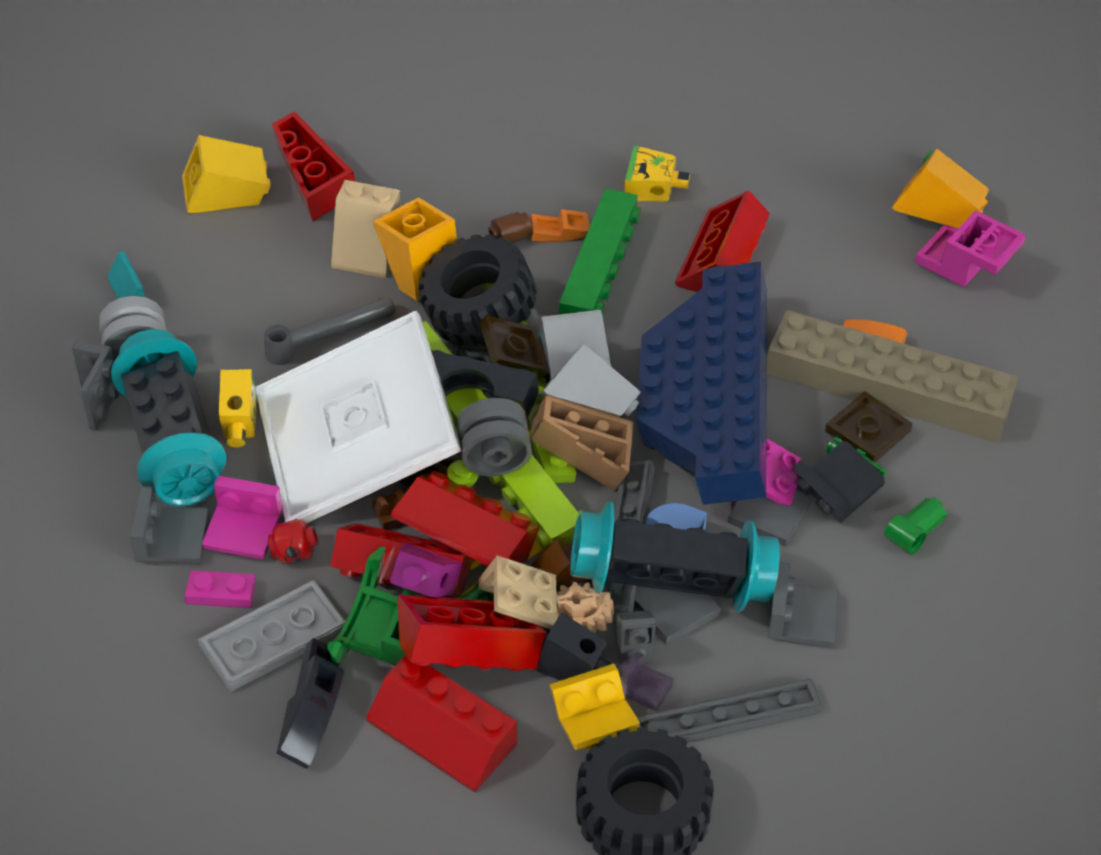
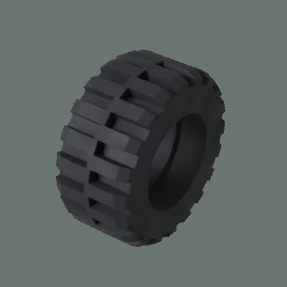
M478 234L471 235L470 239L465 240L461 238L455 240V244L443 247L439 255L435 254L430 259V265L425 266L421 275L422 278L419 281L420 302L435 331L444 340L462 346L463 343L467 347H477V344L486 346L480 322L485 315L520 324L522 321L526 322L531 314L530 309L534 308L536 302V284L521 250L505 238L500 237L498 239L497 236L488 234L485 237H481ZM494 283L487 291L478 296L461 298L466 292L478 285Z
M637 727L635 732H629V729L617 731V737L612 738L611 735H608L599 741V748L596 746L592 747L586 754V761L581 763L578 771L576 818L577 823L581 826V833L585 840L589 843L593 841V850L599 855H605L606 853L608 855L692 854L697 849V843L703 841L707 833L714 792L713 780L710 778L711 771L707 762L701 761L702 754L693 746L688 748L686 746L687 741L680 736L670 737L668 736V731L658 729L657 732L648 731V727ZM645 781L662 786L673 795L677 802L661 813L641 815L624 809L611 795L623 785Z

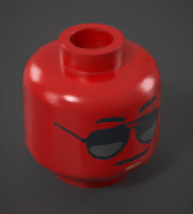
M295 519L276 524L273 527L272 534L268 535V545L274 559H279L283 564H291L312 557L314 546L318 545V536L314 527H308L307 523L302 519Z

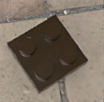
M488 315L484 316L480 326L491 363L494 362L516 369H526L536 373L537 378L544 379L550 370L537 329Z
M864 391L826 423L825 432L833 438L838 437L842 441L849 442L856 450L864 451L866 453L865 456L875 463L911 432L913 423Z

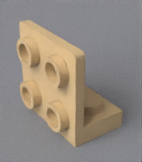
M496 556L479 578V589L494 594V610L496 612L552 629L557 620L555 574Z

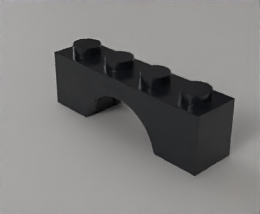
M431 350L445 397L460 389H480L489 393L493 398L510 399L519 403L525 410L526 419H528L539 394L536 373L526 369L502 366L494 362L488 363L474 360L467 356L461 357L439 350Z

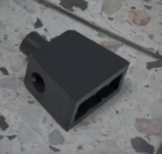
M560 613L546 637L536 671L561 681L614 663L602 658L607 645L605 639L565 614Z

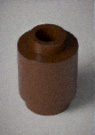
M514 212L493 219L491 226L488 227L489 235L497 236L498 239L502 237L514 243L526 239L527 235L532 233V224L525 212Z

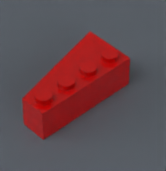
M294 111L272 123L278 148L312 221L335 208L336 197L345 180L356 181L351 168Z

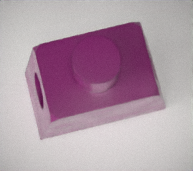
M404 543L399 551L390 583L434 598L453 595L463 562ZM446 574L444 583H441L443 576Z

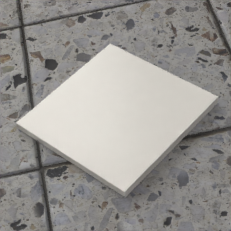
M413 311L255 387L276 484L280 487L285 522L295 519H302L306 523L311 522L462 451L421 316L417 311Z

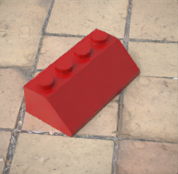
M750 190L707 211L676 278L675 284L677 287L698 292L702 289L703 269L750 263V258L758 247L757 242L761 233L766 228L765 224L770 215Z
M435 471L417 477L392 510L390 516L486 566H489L496 556L518 563L526 562L540 526L530 522L531 518L520 512L512 513L504 509V505L501 502L491 498L484 499L476 495V490L466 485H456L449 481L447 475Z
M353 523L337 529L330 567L340 569L339 573L341 575L359 577V574H364L368 557L378 548L385 547V558L378 583L390 584L399 551L402 545L407 543L463 562L453 594L456 596L463 592L472 563L475 560L439 541ZM446 574L443 576L441 583H444ZM452 595L442 596V597H443V598H452Z
M398 595L400 647L410 662L420 666H428L430 663L444 664L452 668L469 665L484 670H490L492 667H502L516 672L523 669H537L546 635L541 626L496 612L494 610V601Z
M406 655L386 675L366 717L367 722L474 793L517 746V721L431 666H420L410 662Z

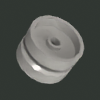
M129 296L119 298L109 303L101 311L98 319L101 345L111 347L114 360L119 356L122 344L130 336L148 329L166 331L162 308L156 302L146 297Z

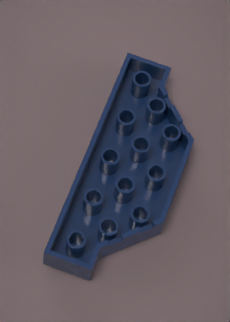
M761 261L703 269L702 289L642 335L638 390L641 393L637 399L640 403L637 405L636 420L643 443L652 450L656 448L664 453L666 459L680 468L685 466L694 472L703 505L766 497L767 287Z

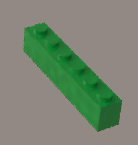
M605 188L560 299L559 315L601 310L603 316L604 299L609 300L612 291L611 281L617 280L620 267L618 263L619 261H624L627 251L626 242L632 241L634 233L633 224H638L640 219L641 207H637L638 195Z

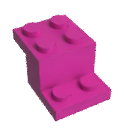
M975 210L959 229L943 225L916 254L915 263L965 287L981 268L996 275L1024 244L1026 234Z

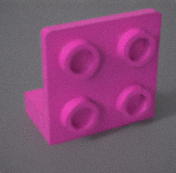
M767 439L766 497L776 503L789 506L792 504L797 486L794 482L797 477L792 467L802 458Z
M218 476L214 484L217 508L202 541L203 548L264 559L269 547L268 535L272 534L273 527L278 524L283 512L280 487Z

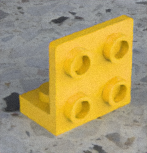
M615 664L549 684L558 720L574 750L591 749L608 735H611L612 738L617 737V731L629 729V732L637 731V727H641L639 720L625 700L619 672Z

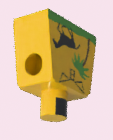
M634 145L625 178V192L638 195L637 201L666 202L670 199L672 187L688 189L690 173L675 171L676 157L674 155Z
M252 369L221 370L219 396L220 424L223 436L227 438V445L233 448H240L245 445L246 438H253L255 436L258 401Z

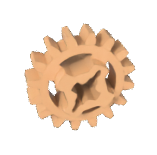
M573 582L569 588L561 585L560 592H556L557 618L560 613H563L595 634L597 629L606 631V623L613 622L614 606L609 592L595 593L594 588L590 587L589 582L584 584L583 587L578 585L577 582Z

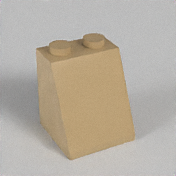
M349 180L344 181L336 197L332 268L381 278L387 277L390 265L374 228L373 221L401 207L400 190Z

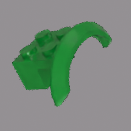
M385 547L378 548L368 557L361 586L349 616L337 638L329 642L327 646L334 662H341L350 649L395 665L406 655L400 647L398 596L376 589L384 563ZM406 588L402 593L403 595L427 596Z

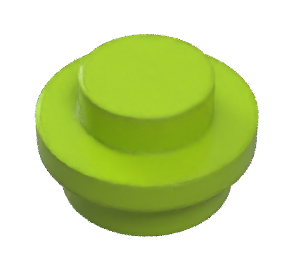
M463 460L454 461L447 469L449 481L456 485L472 487L479 477V474L471 472L464 465Z

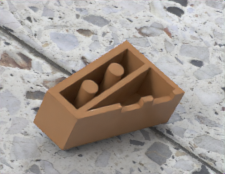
M546 394L533 415L530 440L615 491L629 472L633 421Z

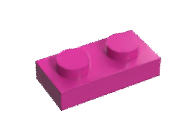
M190 570L184 596L186 604L251 608L256 587L255 574Z

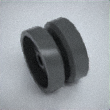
M489 398L475 402L461 412L457 424L464 465L471 472L483 476L506 475L519 470L529 461L532 450L525 410L519 403L510 399Z

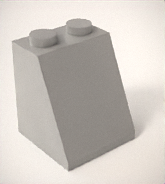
M601 310L541 317V345L550 370L546 376L547 384L583 343L611 366Z
M583 343L539 393L538 398L543 401L547 394L613 416L625 418L640 403L636 398L641 392Z

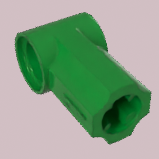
M935 497L931 499L925 498L905 516L899 513L891 519L885 528L884 536L909 555H913L923 545L927 535L946 520L947 512L942 502Z

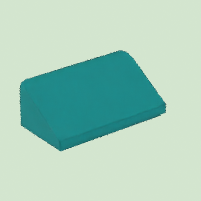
M120 251L108 274V281L117 298L129 296L145 297L143 286L126 253Z

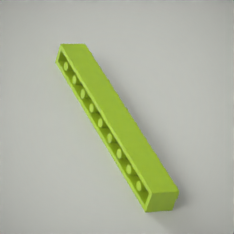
M424 321L423 326L430 349L453 355L430 325ZM460 389L446 396L459 441L457 420L461 412L475 402L488 399L480 389ZM533 455L519 470L500 476H488L493 485L498 483L502 488V495L510 506L514 504L518 509L517 512L531 518L530 522L540 526L536 540L543 549L548 548L556 539L569 544L573 543L574 530L579 513Z

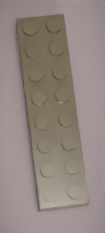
M786 310L767 354V375L850 400H855L865 391L898 414L996 443L999 442L1019 376L788 310Z

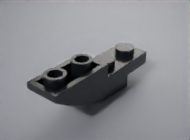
M312 638L306 644L296 693L287 703L276 753L305 769L310 766L326 731L344 670L339 668V663L332 660L327 648L328 645L315 638Z

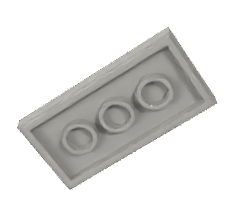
M312 580L197 640L200 649L229 691L233 692L303 655L306 644L312 638L326 643L337 637L346 621L315 580Z

